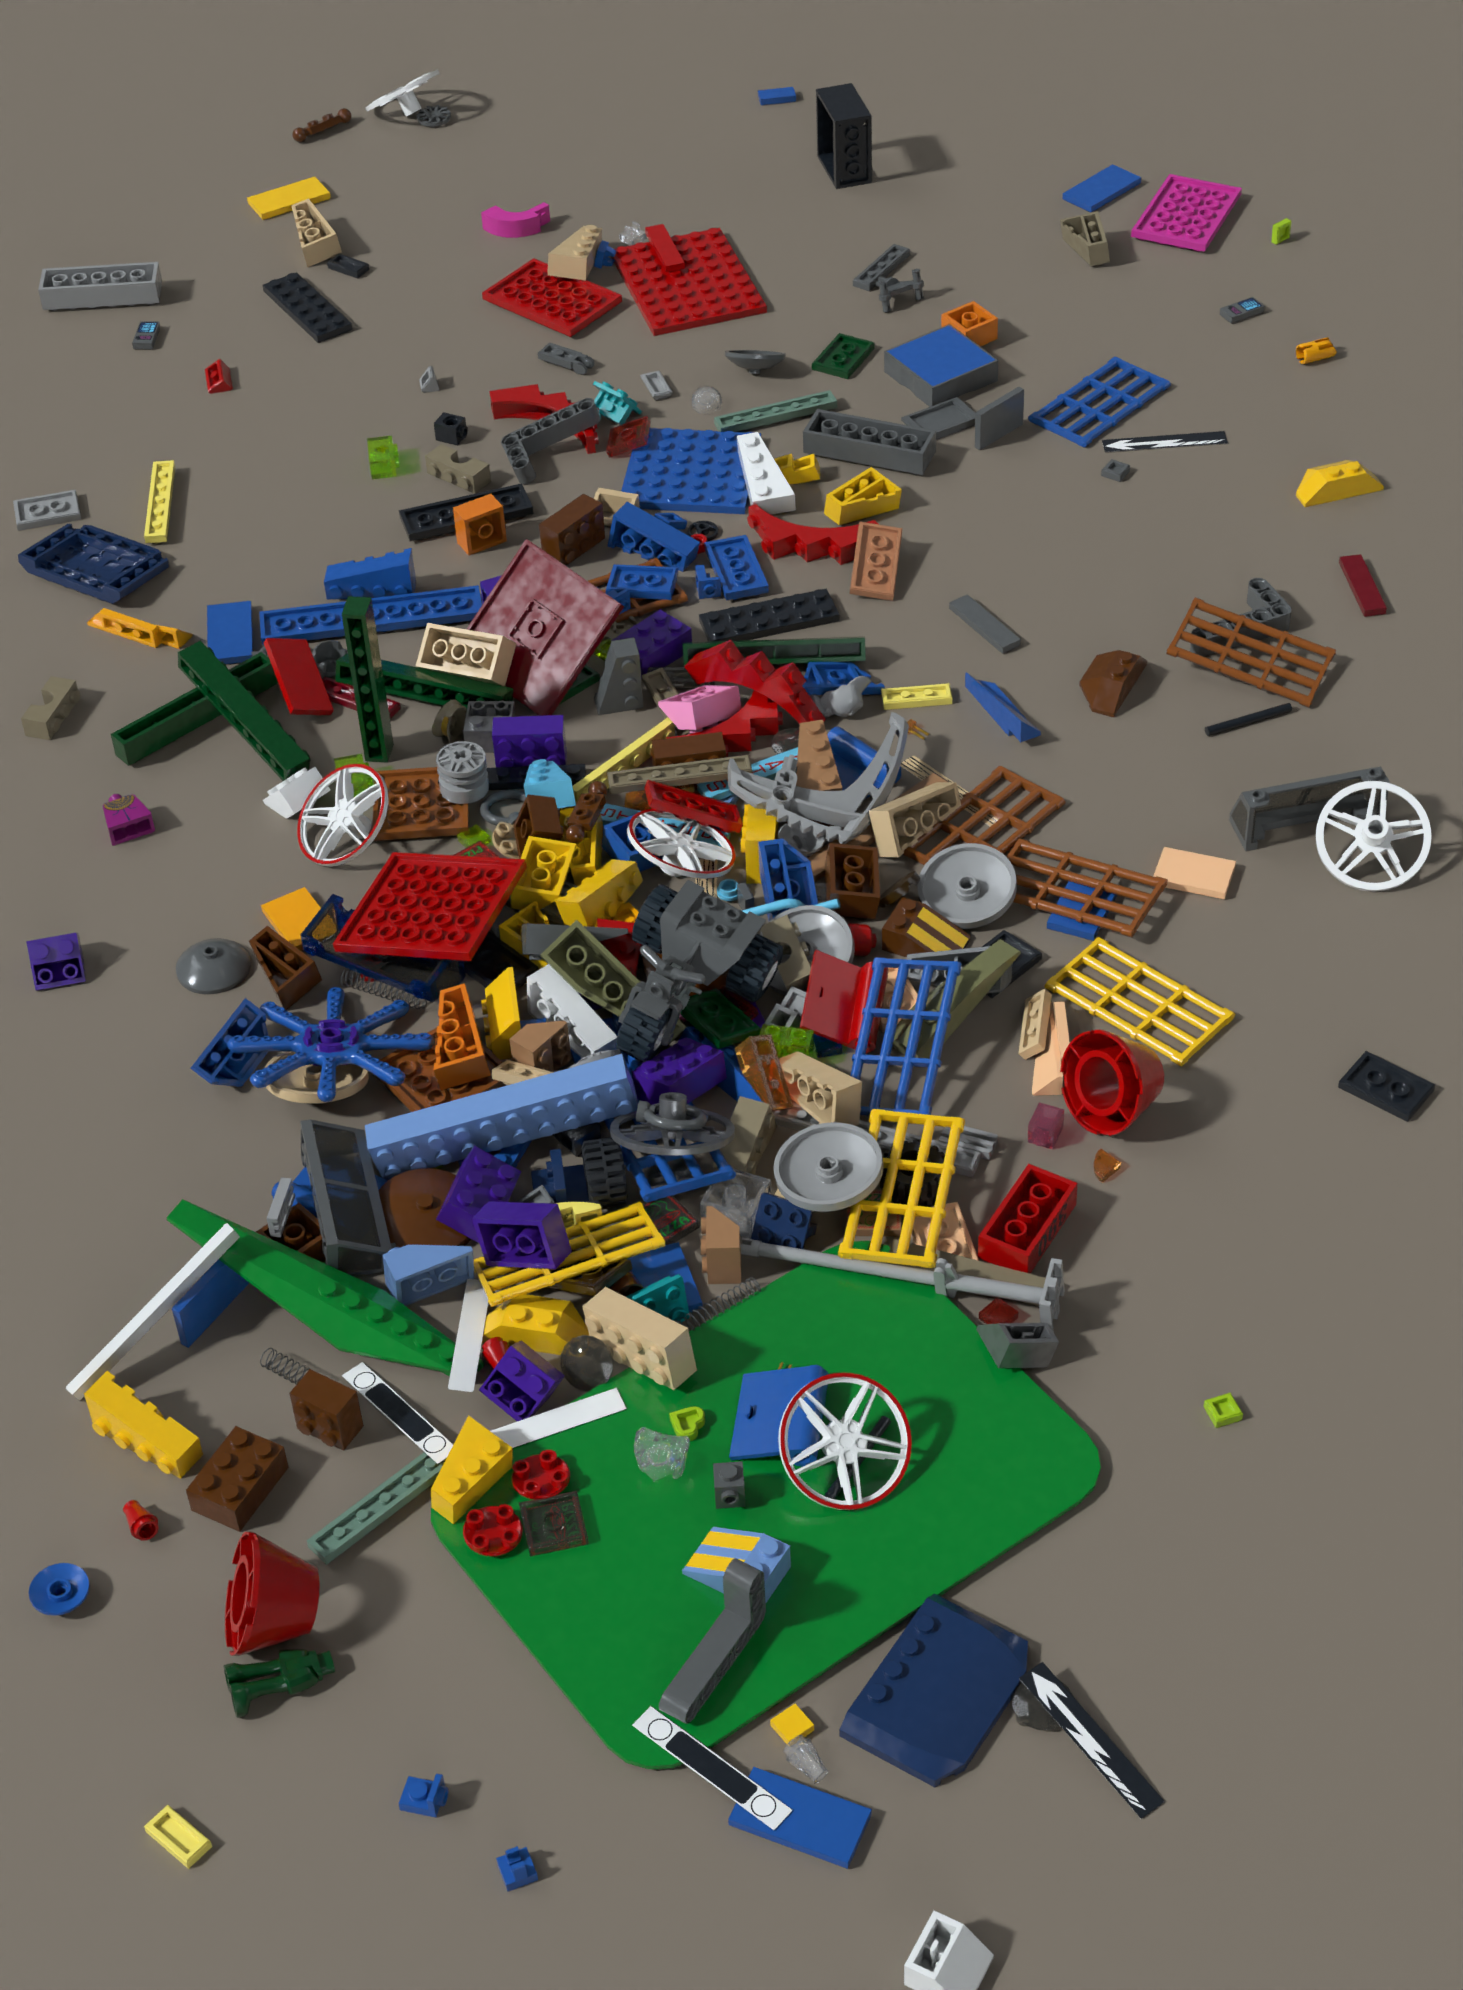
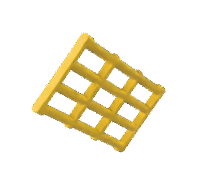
M1101 937L1096 938L1056 975L1052 976L1044 986L1049 991L1058 993L1089 1011V1014L1092 1016L1096 1015L1129 1034L1132 1039H1137L1167 1056L1172 1062L1181 1067L1235 1017V1013L1211 1002L1190 990L1188 986L1179 984L1149 967L1147 963L1140 962L1115 948ZM1100 950L1134 970L1126 976L1091 955ZM1084 963L1116 981L1118 984L1109 989L1077 971L1076 968ZM1143 974L1175 993L1166 999L1135 980ZM1068 976L1101 995L1102 998L1094 1003L1062 985L1060 982ZM1128 988L1159 1007L1151 1013L1119 994ZM1184 997L1220 1019L1212 1025L1176 1003ZM1110 1002H1113L1144 1021L1135 1027L1104 1008ZM1168 1011L1205 1033L1196 1039L1161 1019V1017ZM1153 1025L1189 1047L1183 1053H1180L1145 1031Z
M872 1109L869 1117L870 1127L868 1133L876 1141L878 1140L882 1121L898 1122L890 1158H883V1168H887L881 1199L880 1202L863 1199L850 1206L843 1242L839 1246L838 1257L934 1268L938 1256L936 1254L942 1220L946 1217L945 1206L951 1177L955 1174L956 1168L954 1163L960 1134L964 1130L965 1119ZM908 1123L924 1125L916 1161L901 1159ZM935 1126L951 1127L943 1164L927 1162ZM898 1170L914 1171L907 1205L891 1203ZM925 1172L941 1174L934 1208L918 1206ZM861 1210L877 1212L869 1250L853 1249ZM888 1213L905 1215L896 1253L880 1252ZM915 1216L932 1218L924 1256L907 1255Z
M637 1202L623 1209L565 1228L568 1239L583 1234V1236L569 1240L571 1250L587 1245L590 1246L570 1253L556 1269L526 1268L487 1282V1280L518 1270L520 1267L493 1266L482 1270L489 1266H486L484 1257L473 1259L474 1272L484 1289L488 1303L493 1307L507 1300L547 1286H553L564 1279H570L582 1275V1273L599 1269L601 1266L603 1268L621 1259H627L650 1250L666 1246L665 1240L653 1224L642 1203ZM639 1214V1216L634 1217V1218H631V1219H629V1220H626V1221H623V1222H620V1223H617V1224L608 1226V1227H606V1228H603V1229H600V1230H597V1231H594V1232H590V1231H592V1230H595V1229H598V1228H601V1227H604V1226L613 1224V1223H615V1222H618V1221H621V1220H624V1219H627V1218H630V1217H633V1216H636V1215ZM642 1226H646V1227H644V1228H641V1229H638V1230L629 1232V1233H627V1234H624V1235H621V1236H618V1237H615V1238H612V1239H609V1240H606V1241H604V1242H601V1243H598V1244H597V1242L602 1241V1240H604V1239H607V1238H610V1237H613V1236H616V1235L625 1233V1232H627V1231H630V1230H633V1229H636V1228H639V1227H642ZM651 1236L653 1237V1238H651V1239H648V1240L639 1242V1243H637V1244H634V1245H631V1246H628V1247L619 1249V1250H617V1251H614V1252H611V1253H608V1254L603 1255V1253L609 1252V1251H611V1250H614V1249H617V1248H620V1247L629 1245V1244H631V1243H634V1242H637V1241H640V1240L649 1238V1237H651ZM595 1255H596V1257H597V1258H594V1259H591V1260H588V1261H585V1262L576 1264V1265H574V1266H571V1267H568V1268H565V1269L556 1271V1272H554V1273H550L551 1271L560 1269V1268L563 1267V1266L565 1267V1266H568V1265L577 1263V1262L580 1261V1260L583 1261V1260H586V1259H588V1258H591V1257H593V1256H595ZM540 1274H544V1276L539 1277V1278H536V1279H534V1280H531V1281H528V1282H525V1283H522V1284L513 1286V1287H511V1288H508V1289H505V1290H502V1291L493 1293L494 1291L500 1290V1289H502V1288H505V1287H508V1286H511V1285H514V1284L523 1282V1281H525V1280L534 1278V1277H536V1276H538V1275H540Z

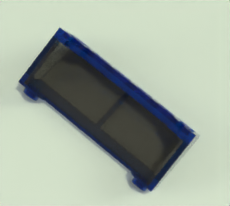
M335 894L330 896L300 934L303 950L309 955L318 956L410 993L418 999H425L432 1003L439 999L440 990L457 986L466 977L464 961L335 952L333 942L355 911L353 909L347 911L342 906L343 898Z

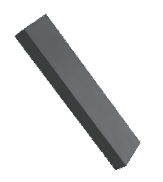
M893 244L853 279V286L866 291L872 290L876 286L879 277L885 278L910 256V249Z
M968 594L949 602L950 610L1002 654L1021 646V639Z

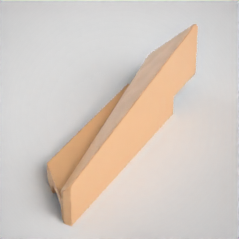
M1051 1002L1045 1050L1035 1057L1032 1095L1034 1096L1062 1095L1061 1088H1063L1064 1072H1060L1064 1052L1070 1043L1065 1002Z

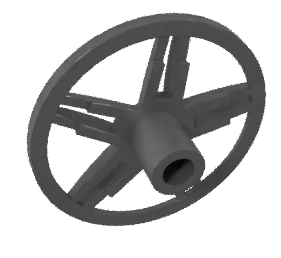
M676 1092L660 1095L659 1114H656L657 1116L672 1120L695 1119L686 1115V1095ZM702 1110L706 1113L708 1121L713 1120L724 1125L726 1131L714 1130L712 1126H704L692 1131H673L655 1127L648 1122L640 1125H631L629 1129L619 1130V1126L622 1123L636 1119L637 1111L617 1117L611 1123L610 1135L616 1143L634 1151L655 1155L680 1156L701 1154L725 1147L734 1139L735 1127L726 1117ZM663 1138L664 1146L646 1144L638 1141H648ZM682 1138L705 1142L697 1145L680 1146ZM669 1140H676L675 1146H669Z

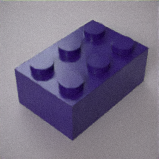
M660 609L611 641L635 638L640 657L642 679V675L659 668H665L682 657L683 643L692 642V630Z
M563 715L493 717L492 740L496 767L529 766L532 762L540 759H545L547 762L553 761L557 765H566L567 747Z
M687 1037L680 1039L673 1046L661 1051L660 1054L631 1071L637 1099L647 1101L651 1105L659 1103L660 1095L669 1092L686 1095L688 1104L727 1079L723 1051Z
M474 1145L462 1162L436 1220L479 1243L472 1218L489 1201L508 1202L521 1171Z
M489 1201L472 1218L486 1266L556 1269L572 1252L558 1204Z

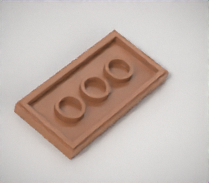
M859 522L849 594L893 601L903 528Z

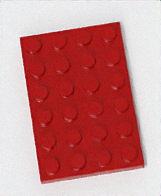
M535 258L482 292L483 300L569 337H572L622 302L621 294L590 281L548 275V264Z

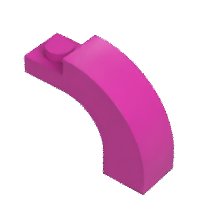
M545 202L523 212H508L496 205L481 212L483 230L500 237L518 238L534 235L541 232V226L550 222L549 205Z

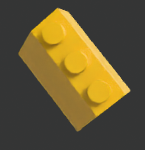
M528 836L521 859L526 861L527 869L511 893V908L522 910L536 900L539 909H542L555 902V899L561 895L576 849V843Z
M508 967L485 988L486 999L481 1000L483 1015L488 1014V1017H483L485 1033L490 1032V1035L485 1036L486 1046L500 1060L512 1058L510 1038L521 1029L513 967Z

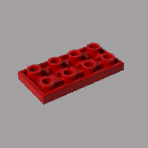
M266 638L264 646L290 715H331L334 709L307 639Z

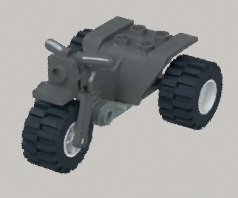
M690 880L686 881L679 892L663 884L657 886L642 905L632 931V940L643 945L640 948V952L656 968V971L649 973L646 983L641 981L632 988L626 1006L618 1020L622 1025L617 1035L616 1049H620L621 1052L642 1063L654 1058L662 1045L667 1047L668 1043L671 1042L681 1011L686 1007L690 999V992L702 994V991L696 988L695 985L704 984L708 986L727 969H729L726 977L727 990L752 1003L759 1000L771 984L778 970L777 965H780L783 956V946L758 934L766 919L750 911L747 914L704 892V887ZM656 953L662 954V959Z

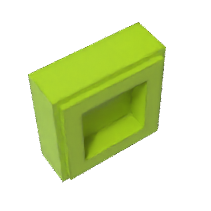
M1285 218L1273 225L1272 243L1277 245L1290 238L1291 220Z
M1231 1392L1204 1400L1203 1407L1215 1428L1243 1419V1413Z

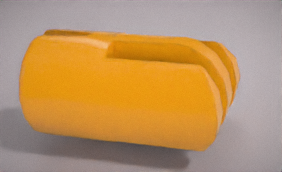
M1328 337L1299 344L1296 347L1297 359H1304L1299 361L1301 364L1326 359L1337 354L1335 347H1333Z

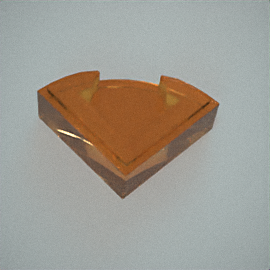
M1100 1149L1095 1155L1093 1169L1098 1180L1103 1183L1121 1168V1162L1103 1149Z

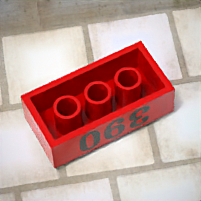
M1028 1163L978 1236V1258L994 1265L1031 1274L1076 1206L1078 1183Z

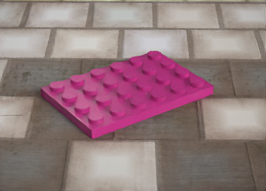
M1169 174L1131 230V237L1138 238L1139 240L1154 241L1158 244L1173 245L1177 248H1188L1197 252H1205L1240 198L1242 188Z

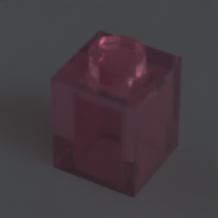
M1039 1102L1028 1124V1143L1053 1149L1063 1129L1064 1109Z

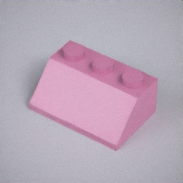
M703 685L658 701L659 707L677 728L689 730V733L703 731V727H714L718 725L719 721L724 722L741 709L738 686Z

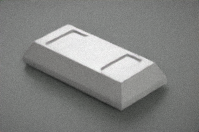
M660 371L640 375L654 400L668 398L673 394Z

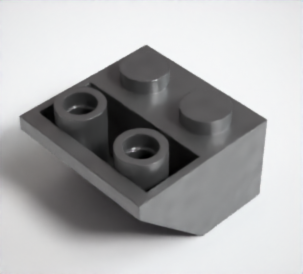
M468 701L463 730L464 740L478 744L485 752H494L492 740L493 717H515L514 701Z
M997 1323L978 1325L976 1329L998 1368L1048 1367L1059 1344L1048 1323Z

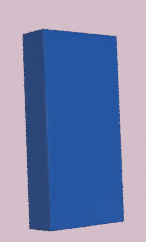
M793 87L758 90L760 105L796 101Z

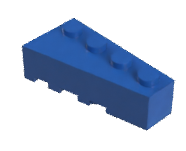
M412 548L404 549V552L397 554L394 552L386 553L383 557L374 558L371 556L366 557L364 561L355 562L352 560L327 566L324 579L326 598L347 599L348 596L377 598L415 593L416 576Z

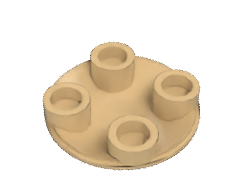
M499 822L492 834L494 846L506 857L519 859L513 828L514 824Z

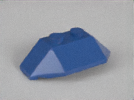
M783 838L758 842L759 870L765 904L788 898L797 899L805 905L818 904L810 860L789 845ZM791 908L768 913V921L770 922L774 917Z
M245 998L190 1069L210 1084L242 1087L269 1051L243 1054L233 1053L228 1049L227 1042L236 1035L243 1037L253 1035L258 1037L268 1036L265 1023L266 1013Z

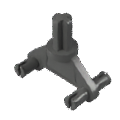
M920 269L912 270V281H898L893 277L878 278L876 286L880 287L879 300L882 301L883 312L891 311L890 299L892 296L910 289H915L916 300L924 298L922 289L924 281L921 280Z

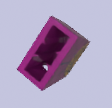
M113 794L109 798V802L103 804L112 846L155 832L151 812L135 795L131 794L122 797L120 794Z

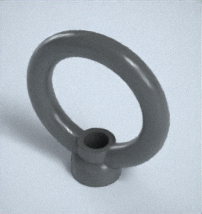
M502 790L489 795L484 799L480 807L482 817L490 824L496 826L499 822L511 823L513 825L519 812H513L508 817H499L490 812V807L494 803L505 799H516L524 802L526 799L525 792Z
M639 1101L637 1107V1122H648L655 1127L666 1130H697L704 1127L708 1121L704 1111L687 1104L686 1115L695 1119L672 1120L657 1116L656 1114H659V1103L650 1105L647 1101Z

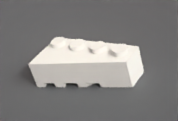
M759 433L738 435V454L750 504H757L770 515L795 511V494Z
M549 964L527 977L528 1014L534 1019L546 1018V1022L562 1020L567 1022L570 1049L582 1058L602 1050L616 1049L617 1035L605 1024L585 1000Z

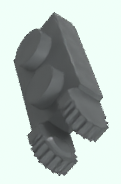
M550 342L538 352V359L567 369H573L575 373L581 375L587 373V368L590 369L595 365L592 357Z

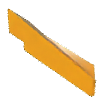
M103 608L87 622L88 626L157 648L162 643L180 649L193 636L191 633L176 628L154 625Z

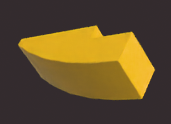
M791 453L774 459L788 484L806 483L820 479V466L815 454L794 460Z

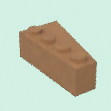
M816 720L800 723L796 786L819 791H842L841 781L824 721Z

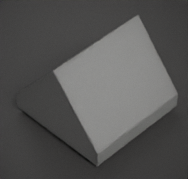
M430 366L419 379L423 393L440 391L434 368Z

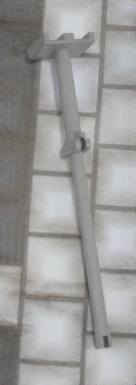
M742 1238L741 1254L763 1256L935 1285V1292L937 1294L949 1296V1298L953 1299L957 1291H964L1039 1304L1040 1323H1048L1053 1332V1319H1058L1060 1311L1059 1296H1064L1065 1292L1063 1262L1061 1259L1051 1258L1044 1287L1040 1288L957 1274L953 1265L943 1258L937 1259L935 1270L930 1271L875 1261L843 1259L834 1254L762 1243V1241Z

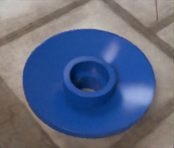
M58 1563L41 1570L30 1584L29 1599L31 1604L37 1611L46 1615L56 1616L69 1613L79 1607L86 1599L90 1587L88 1576L82 1568L74 1564Z

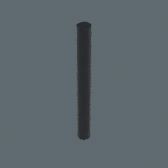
M1286 703L1205 727V733L1207 736L1288 713L1292 711V706L1290 703Z
M881 1416L868 1435L880 1438L891 1424V1420L886 1416ZM868 1442L867 1449L872 1450L876 1443ZM858 1457V1467H860L866 1457ZM847 1464L846 1467L850 1480L853 1476L852 1464ZM839 1476L825 1493V1497L836 1500L842 1492L843 1487L840 1485Z

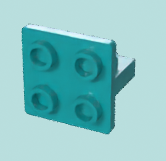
M594 381L593 385L600 390L594 401L599 408L601 416L623 426L632 411L639 415L642 413L637 407L638 403L629 398L626 392L621 389L615 391L613 386L604 381L602 384Z
M680 1274L673 1277L667 1276L626 1296L673 1321H679L681 1317L686 1318V1314L689 1313L684 1281Z

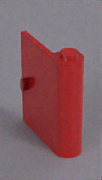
M815 950L800 1028L856 1051L863 1019L862 1010L866 1006L873 974V962H868L861 968ZM884 967L876 1008L882 1009L889 973L887 967ZM881 1017L873 1018L866 1053L873 1051L876 1047Z

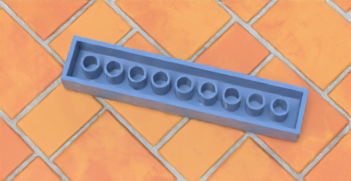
M618 1054L365 1125L367 1148L381 1177L385 1180H390L394 1176L406 1171L433 1168L465 1159L474 1145L485 1152H491L566 1130L576 1129L591 1123L601 1122L609 1118L626 1115L637 1111L638 1100L623 1054Z

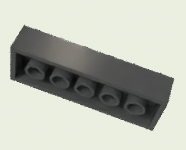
M821 409L815 411L803 431V453L829 457L835 460L850 461L852 463H861L873 467H882L893 471L909 472L915 475L924 474L936 452L935 430Z

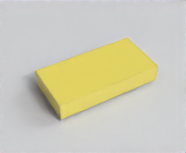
M169 1805L163 1808L144 1826L147 1834L188 1869L212 1848L211 1841Z

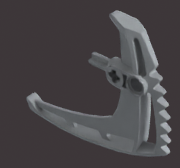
M891 712L889 719L891 727L875 757L860 777L843 791H819L796 786L797 774L795 771L798 759H794V755L784 757L782 768L776 773L775 781L741 770L734 759H729V789L754 808L765 809L766 815L777 817V822H788L790 828L799 827L802 833L811 831L815 838L824 835L828 842L838 840L840 844H846L871 824L869 810L885 804L890 795L903 758L909 725L903 717ZM896 734L898 736L895 756H891L889 750ZM886 764L890 769L881 787L877 789L873 784L883 765ZM866 796H872L873 800L864 813H856ZM811 820L819 821V822L826 823V824H830V825L845 827V828H844V830H839V829L831 828V827H828V826H825V825L816 823V822L811 821Z

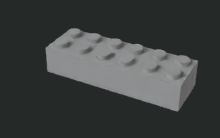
M159 262L42 269L38 291L43 310L55 311L58 309L96 308L99 306L115 307L117 305L133 306L136 304L152 305L160 301L162 278Z

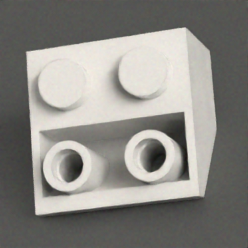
M304 767L267 791L269 796L262 801L287 819L302 809L308 795L323 778L316 767L309 771ZM327 787L318 798L329 792L330 788Z
M933 1911L904 1965V1985L914 1990H978L994 1955L964 1924Z

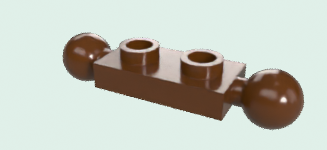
M343 108L338 111L336 116L330 113L322 116L323 120L319 122L317 120L307 123V127L294 129L292 133L293 139L297 142H303L308 135H313L339 123H348L352 117L351 112Z
M592 782L589 785L588 793L581 794L567 821L568 828L565 836L568 842L579 844L585 837L584 831H592L606 803L607 787L603 782Z

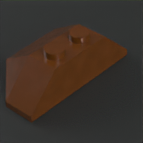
M1121 650L1096 655L1079 683L1091 711L1114 718L1146 667L1147 660L1139 655Z

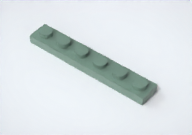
M828 390L714 417V424L718 431L721 432L749 430L783 420L787 421L800 416H808L815 413L817 409L829 411L830 409L837 408V400L832 392Z
M423 1452L307 1540L308 1548L327 1565L434 1484L446 1459L437 1464Z

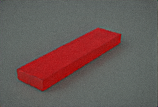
M664 224L645 227V234L665 271L671 272L685 269V262Z

